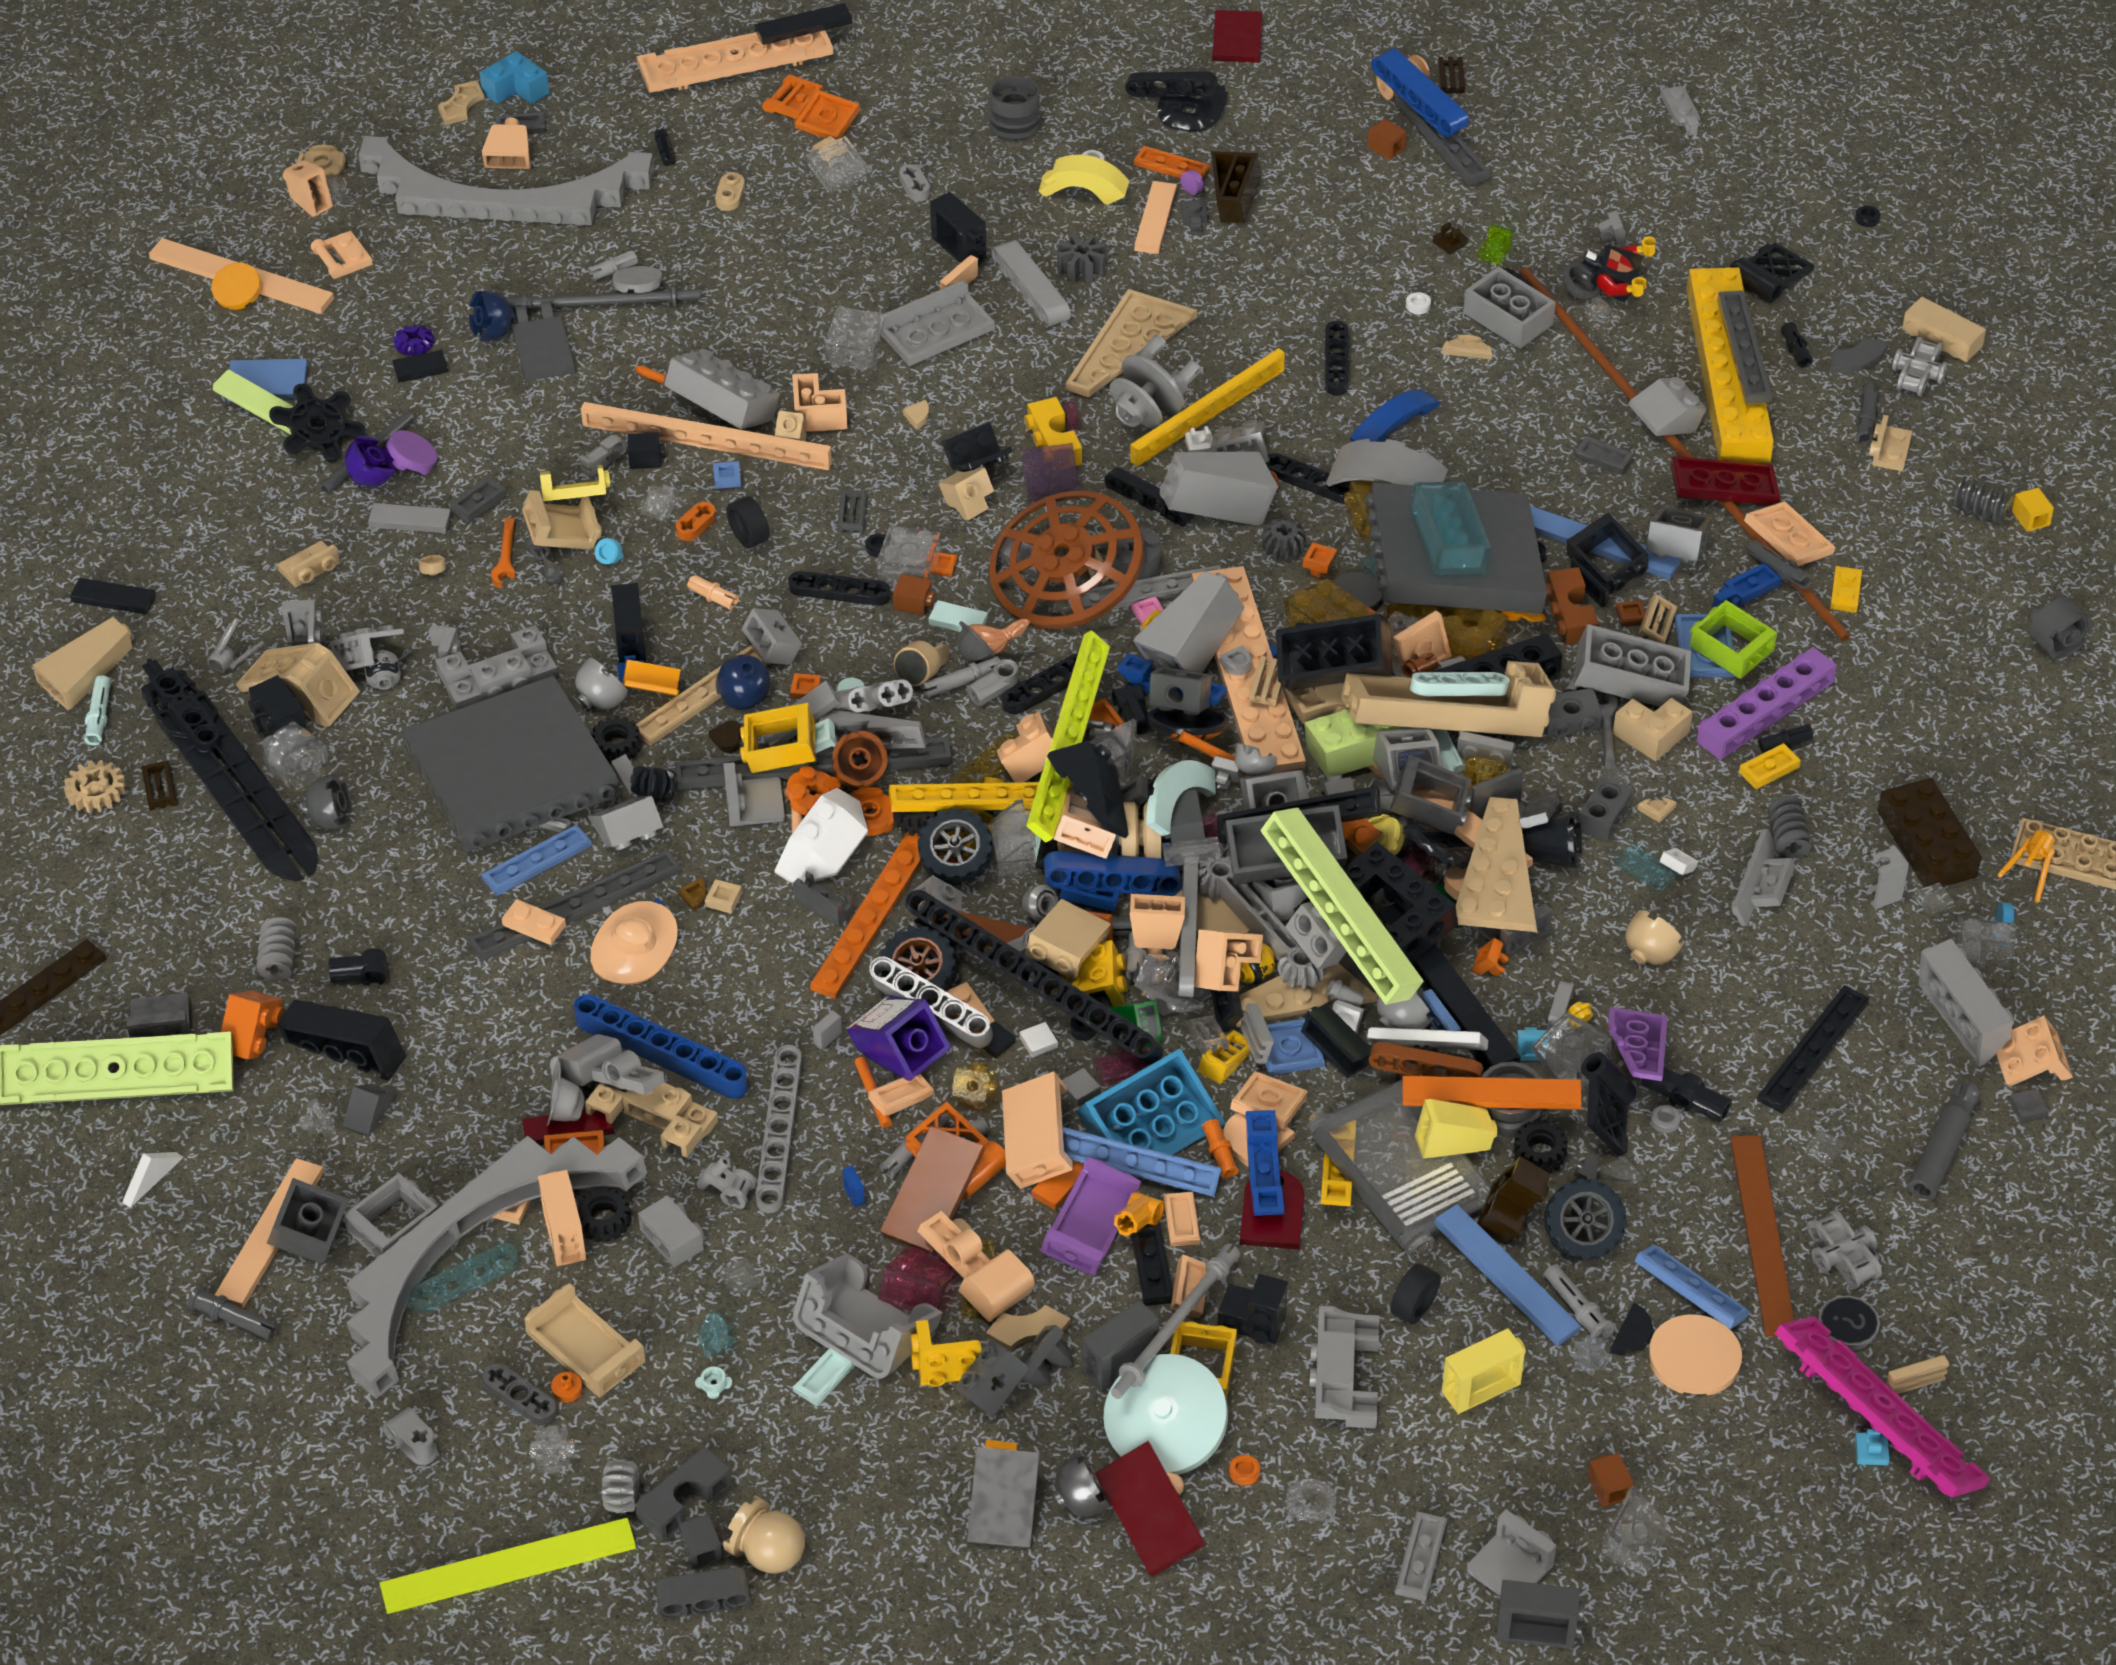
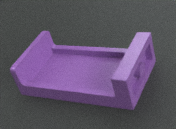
M1087 1157L1082 1171L1059 1215L1044 1238L1040 1252L1084 1273L1095 1276L1118 1233V1229L1114 1225L1115 1215L1127 1206L1132 1193L1138 1192L1141 1181L1129 1173L1121 1172L1108 1166L1101 1160Z

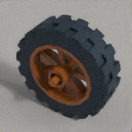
M915 926L908 927L907 931H898L893 939L889 938L885 943L886 948L885 950L882 949L880 957L885 956L899 964L910 966L907 969L920 977L926 975L928 977L927 981L944 991L951 988L952 980L955 981L957 975V961L953 946H951L946 936H941V932L935 929L931 931L925 926H921L920 929H915ZM917 949H925L922 954L915 952ZM911 952L910 959L903 958L905 954ZM930 952H933L938 957V959L926 960ZM938 966V969L933 974L926 967ZM882 971V977H886L890 971ZM905 985L901 990L909 991L914 986Z

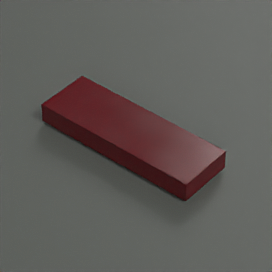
M583 1109L580 1118L576 1121L550 1120L548 1126L549 1115L522 1119L524 1136H529L540 1146L544 1145V1135L603 1130L604 1135L614 1134L613 1123L606 1122V1115L598 1110L589 1115L586 1113V1109Z

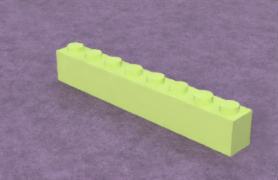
M1299 808L1273 812L1260 831L1385 1005L1410 1000L1424 982L1302 812Z

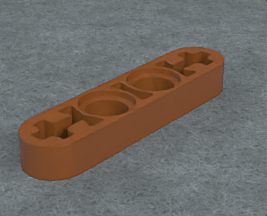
M1385 1042L1375 1043L1371 1048L1369 1063L1374 1068L1409 1076L1482 1077L1484 1071L1482 1064L1473 1059ZM1406 1060H1412L1417 1062L1418 1064H1412L1407 1062ZM1435 1065L1445 1067L1446 1069H1439Z

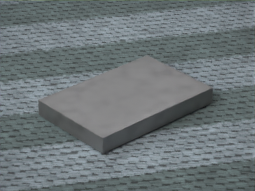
M977 1447L967 1536L968 1543L1031 1548L1040 1453Z

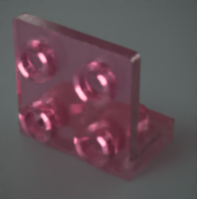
M906 1248L885 1267L878 1299L912 1311L915 1306L921 1303L930 1304L939 1310L944 1288L959 1273L944 1258H935L927 1255L925 1251L919 1248Z

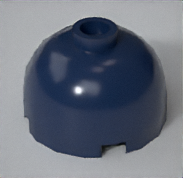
M476 291L472 295L469 307H474L473 315H469V324L474 336L476 337L479 333L481 336L479 341H492L503 337L514 321V311L510 308L506 298L493 291Z
M742 654L729 658L720 667L715 681L716 692L718 695L720 693L721 697L725 699L724 703L738 710L751 709L766 699L770 689V673L765 664L757 657Z

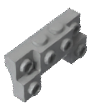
M536 625L511 633L514 649L468 665L461 651L435 660L437 673L445 685L456 710L552 675L555 678L558 677L557 666L548 653L546 642Z
M1319 1306L1317 1343H1311L1310 1361L1316 1362V1368H1310L1309 1387H1315V1418L1345 1420V1427L1376 1428L1378 1392L1353 1391L1354 1350L1378 1352L1380 1315L1354 1314L1334 1306Z

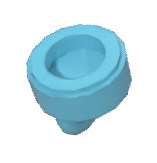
M604 538L595 547V556L602 564H615L624 558L620 543L613 538Z

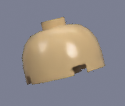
M1639 910L1626 928L1625 938L1627 946L1632 952L1631 957L1643 965L1646 962L1651 965H1662L1670 961L1684 945V942H1678L1681 939V935L1673 926L1659 916L1653 920L1647 917L1650 912Z

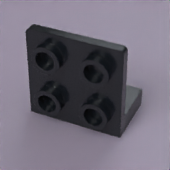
M990 422L983 423L942 440L951 468L953 470H962V472L971 471L979 467L986 468L985 463L992 461L994 463L1001 462L1009 458L1008 453L1015 451L1013 446L998 445Z

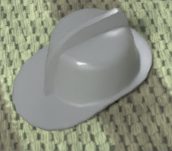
M560 1060L556 1061L553 1070L550 1114L547 1126L550 1120L565 1122L578 1120L584 1105L582 1090L574 1083L561 1077Z

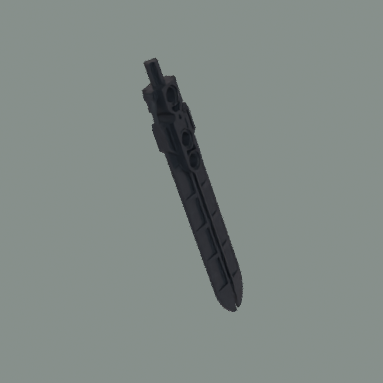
M147 659L146 664L142 665V669L149 677V683L141 688L143 699H145L147 706L152 708L158 725L183 754L262 864L272 873L282 878L293 881L304 880V877L288 855V853H291L309 877L313 875L318 860L314 842L218 713V709L207 694L195 687L196 683L187 676L185 670L175 671L172 667L164 671L157 660ZM187 690H192L196 695L194 696L192 693L187 695ZM217 757H219V758L221 759V761L223 762V764H224L225 766H223V765L221 764V762L218 760ZM228 772H230V773L232 774V776L235 778V780L237 781V783H238V784L240 785V787L243 789L244 793L240 790V788L238 787V785L235 783V781L232 779V777L229 775ZM248 799L251 800V802L254 804V806L257 808V810H258V811L260 812V814L263 816L264 820L260 817V815L257 813V811L254 809V807L252 806V804L249 802ZM268 826H270V827L272 828V830L275 832V834L278 836V838L282 841V843L285 845V847H282V845H281L280 842L277 840V838L274 836V834L271 832V830L268 828Z

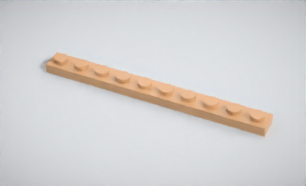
M584 402L581 407L582 423L586 427L625 434L659 432V440L824 470H829L832 464L831 446L588 402Z

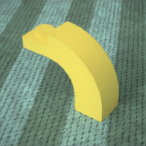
M1068 155L1056 159L1053 170L1047 171L1042 176L1039 192L1042 196L1047 197L1063 188L1079 186L1092 191L1104 204L1109 205L1125 197L1129 180L1119 169L1105 160L1088 155Z

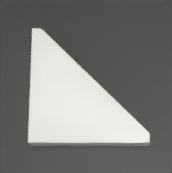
M177 1152L143 1154L125 1194L123 1203L132 1207L183 1159V1156Z

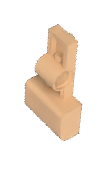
M942 1211L920 1225L918 1232L964 1278L958 1291L988 1322H991L1001 1315L1002 1312H1005L1032 1292L1035 1281L1031 1271L1009 1249H1006L990 1260L982 1252V1242L979 1236L971 1229L961 1231Z

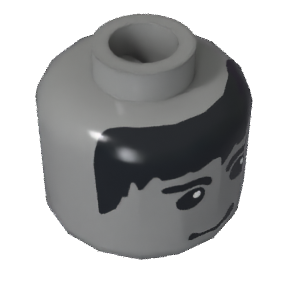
M374 651V665L364 667L366 681L373 688L389 689L400 680L399 660L390 651Z

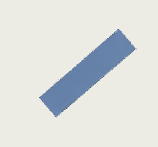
M576 824L481 874L482 880L498 896L591 847L592 842Z
M1652 1245L1637 1254L1634 1262L1729 1329L1734 1328L1747 1319L1750 1313L1748 1309L1658 1246Z

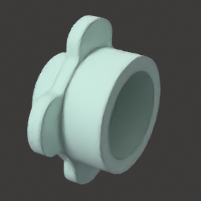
M713 1366L706 1368L702 1372L701 1377L696 1379L695 1385L698 1389H703L707 1393L708 1398L716 1399L724 1389L731 1388L732 1379L726 1377L725 1372L721 1368Z

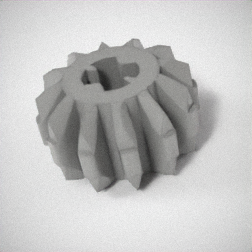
M616 1459L615 1461H608L605 1465L601 1490L603 1506L608 1512L626 1513L635 1510L640 1485L636 1463L624 1459Z

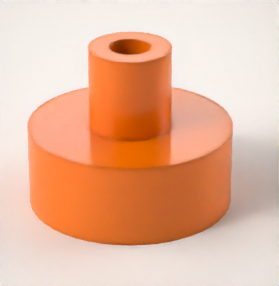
M562 1372L556 1375L551 1382L553 1397L563 1403L577 1400L583 1391L581 1378L573 1372Z

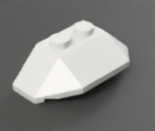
M838 788L821 795L790 836L776 866L775 874L791 883L799 878L803 881V884L806 880V871L813 874L814 881L837 875L868 834L860 801Z

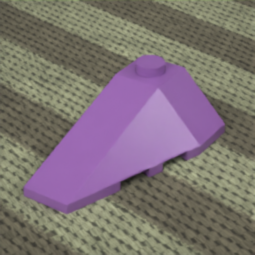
M1610 1007L1608 1029L1632 1077L1662 1081L1668 1016Z

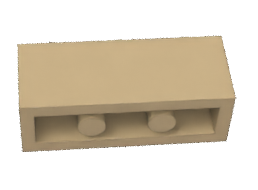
M1924 297L1917 300L1905 312L1902 330L1911 336H1920L1924 341L1935 344L1943 343V351L1965 362L1971 359L1983 347L1986 333L1985 328Z

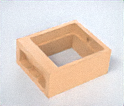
M1068 790L1054 834V840L1107 859L1116 834L1102 826L1086 807L1088 802L1080 797V795H1076Z
M553 1171L538 1176L542 1209L556 1266L586 1260L582 1226L568 1171Z

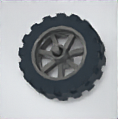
M951 808L947 812H944V810L938 812L934 818L931 816L926 821L927 825L921 828L920 838H918V852L925 871H928L930 876L934 875L946 883L951 882L954 885H962V882L965 881L970 883L975 880L974 877L977 875H983L985 867H989L991 864V856L994 852L992 835L987 823H984L979 815H973L967 809L958 811L957 808ZM956 830L955 835L949 837L946 834L949 831ZM961 830L970 834L962 840L960 838ZM942 837L948 844L936 845V842ZM976 840L975 850L964 846ZM948 851L943 860L937 856L936 852ZM963 853L972 855L965 861L961 857ZM951 857L957 858L959 863H949Z
M1577 1179L1559 1188L1550 1198L1544 1214L1545 1230L1551 1238V1243L1561 1253L1575 1259L1591 1260L1609 1253L1621 1241L1627 1225L1626 1208L1621 1202V1197L1611 1189L1612 1187L1596 1179ZM1587 1197L1584 1212L1573 1200ZM1592 1198L1598 1201L1604 1208L1594 1213L1590 1212ZM1568 1205L1578 1214L1577 1217H1564L1565 1209ZM1606 1212L1607 1226L1595 1221V1217ZM1564 1222H1577L1578 1226L1571 1235L1566 1230ZM1590 1225L1604 1230V1233L1596 1240L1593 1238ZM1582 1228H1585L1589 1242L1575 1239Z

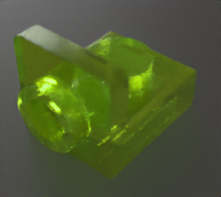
M1490 224L1487 239L1478 250L1477 258L1500 266L1512 248L1513 231Z

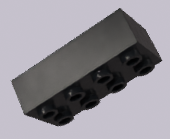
M1381 613L1276 629L1278 682L1288 691L1344 683L1347 673L1381 676L1393 675L1391 626Z

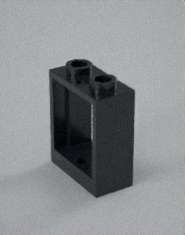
M951 192L930 201L931 238L959 263H962L970 255L978 258V265L987 259L986 222Z
M1609 513L1567 540V556L1571 560L1572 558L1581 559L1609 586V594L1621 590L1627 582L1635 577L1642 576L1648 569L1649 554ZM1608 538H1611L1632 561L1607 577L1585 554Z
M638 583L611 585L619 663L625 662L624 656L635 655L636 661L644 660V663H646Z

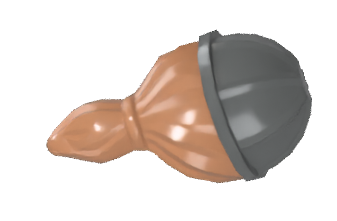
M1019 619L1003 629L983 624L968 626L960 621L959 625L962 630L957 639L958 650L970 663L975 662L978 664L992 659L997 654L1005 651L1009 641L1024 633L1030 624V620Z

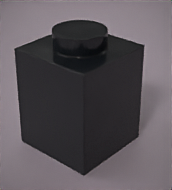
M659 432L627 434L630 469L661 467V458H665V443L659 442Z

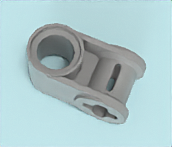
M407 1407L382 1425L386 1437L389 1440L393 1439L396 1442L394 1445L397 1448L399 1447L414 1463L427 1465L436 1459L438 1453L437 1447L433 1443L434 1432L420 1419L412 1408Z

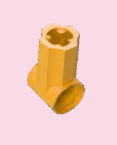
M1136 1191L1133 1192L1127 1206L1115 1215L1114 1225L1117 1227L1119 1234L1129 1237L1147 1224L1156 1226L1162 1218L1164 1202Z

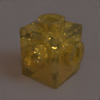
M971 1062L970 1066L960 1065L956 1067L951 1097L965 1099L964 1103L967 1105L982 1106V1102L986 1103L990 1100L991 1096L996 1095L998 1079H994L995 1071L987 1070L988 1065L974 1062ZM974 1081L977 1082L978 1088L974 1085Z

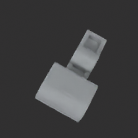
M596 1034L553 1057L550 1061L552 1076L557 1060H560L561 1077L580 1086H584L591 1081H597L616 1086L618 1089L632 1090L643 1095L653 1092L654 1088L665 1083L663 1071L641 1066L640 1059L633 1051L626 1050L622 1052L618 1039Z

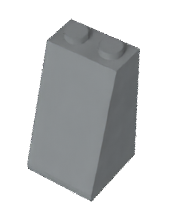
M1175 452L1172 462L1168 465L1165 480L1160 486V495L1169 510L1257 526L1263 524L1278 485L1260 452Z
M1204 571L1134 638L1133 642L1143 657L1153 661L1152 669L1156 670L1163 666L1203 673L1244 610L1238 593L1232 589L1229 584L1230 580L1221 573L1212 574Z

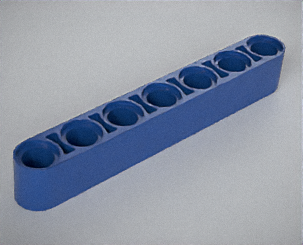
M584 994L575 1000V1019L577 1026L581 1030L592 1035L600 1034L619 1040L622 1049L633 1051L639 1057L728 1098L737 1099L746 1094L748 1090L746 1068L740 1062L594 995Z

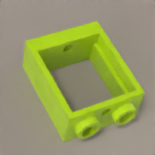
M1725 600L1718 607L1712 608L1703 620L1697 621L1692 626L1690 631V647L1739 679H1742L1774 652L1777 632ZM1725 625L1750 641V643L1737 653L1713 638L1712 635Z

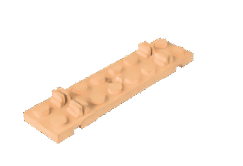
M825 30L762 45L755 32L688 47L664 50L663 55L656 56L654 52L636 57L637 65L647 89L651 93L675 87L678 90H682V86L684 89H688L690 84L754 72L789 63L793 64V66H797V62L799 65H803L805 60L832 55L833 46Z

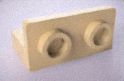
M1883 415L1882 423H1876L1873 438L1877 439V441L1872 440L1869 456H1874L1872 466L1903 471L1912 431L1887 426L1889 416Z
M321 540L278 563V571L296 588L303 583H309L314 577L325 571L333 570L336 565L340 564L338 549L334 544L328 547Z

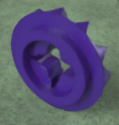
M416 324L412 327L404 325L403 330H397L396 336L393 337L394 347L405 355L423 354L431 349L434 344L432 330L426 329L425 325L417 327Z

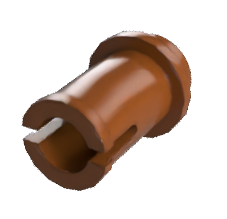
M1428 653L1416 660L1409 659L1403 665V673L1407 678H1412L1414 673L1435 670L1439 666L1438 659L1434 657L1433 653Z

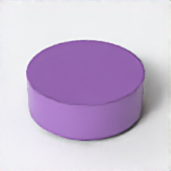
M1189 170L1181 175V185L1184 190L1193 196L1202 192L1204 183L1197 171Z

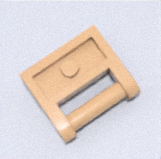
M352 231L339 234L324 241L316 239L311 244V250L314 254L320 256L328 267V272L333 279L373 265L372 258ZM333 249L343 264L336 263L328 250Z

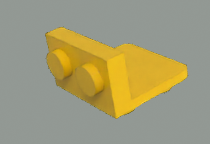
M1112 940L1101 942L1082 962L1078 976L1075 979H1071L1058 972L1059 977L1086 994L1104 990L1113 1006L1125 1004L1124 993L1128 992V985L1124 976V970H1127V962L1124 954L1118 952Z
M928 1320L916 1321V1333L910 1334L912 1370H918L920 1385L938 1387L946 1382L960 1381L982 1350L981 1342L978 1340L932 1345Z

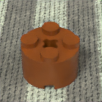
M857 731L843 736L836 743L832 754V769L835 777L844 786L854 790L873 787L885 774L888 762L887 751L882 741L876 735L867 731ZM860 755H863L866 764L856 766L853 757L858 758Z

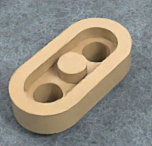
M730 172L721 177L715 195V203L719 209L730 211L740 205L745 188V181L742 175Z

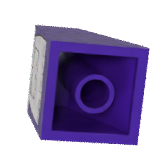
M887 996L846 1028L858 1051L907 1081L914 1079L951 1049L930 1006L923 999Z

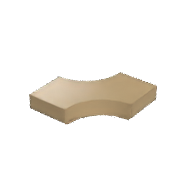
M477 80L455 85L453 96L446 102L438 105V111L444 125L468 120L467 113L470 107L479 101L485 100Z
M1044 1305L1035 1313L1024 1316H1015L1002 1312L986 1332V1339H993L1012 1352L1019 1345L1034 1341L1045 1326L1057 1325L1064 1332L1070 1325V1318L1047 1305Z

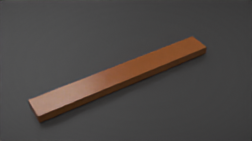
M1761 1135L1731 1136L1730 1144L1764 1337L1776 1336L1774 1333L1779 1325L1794 1321Z

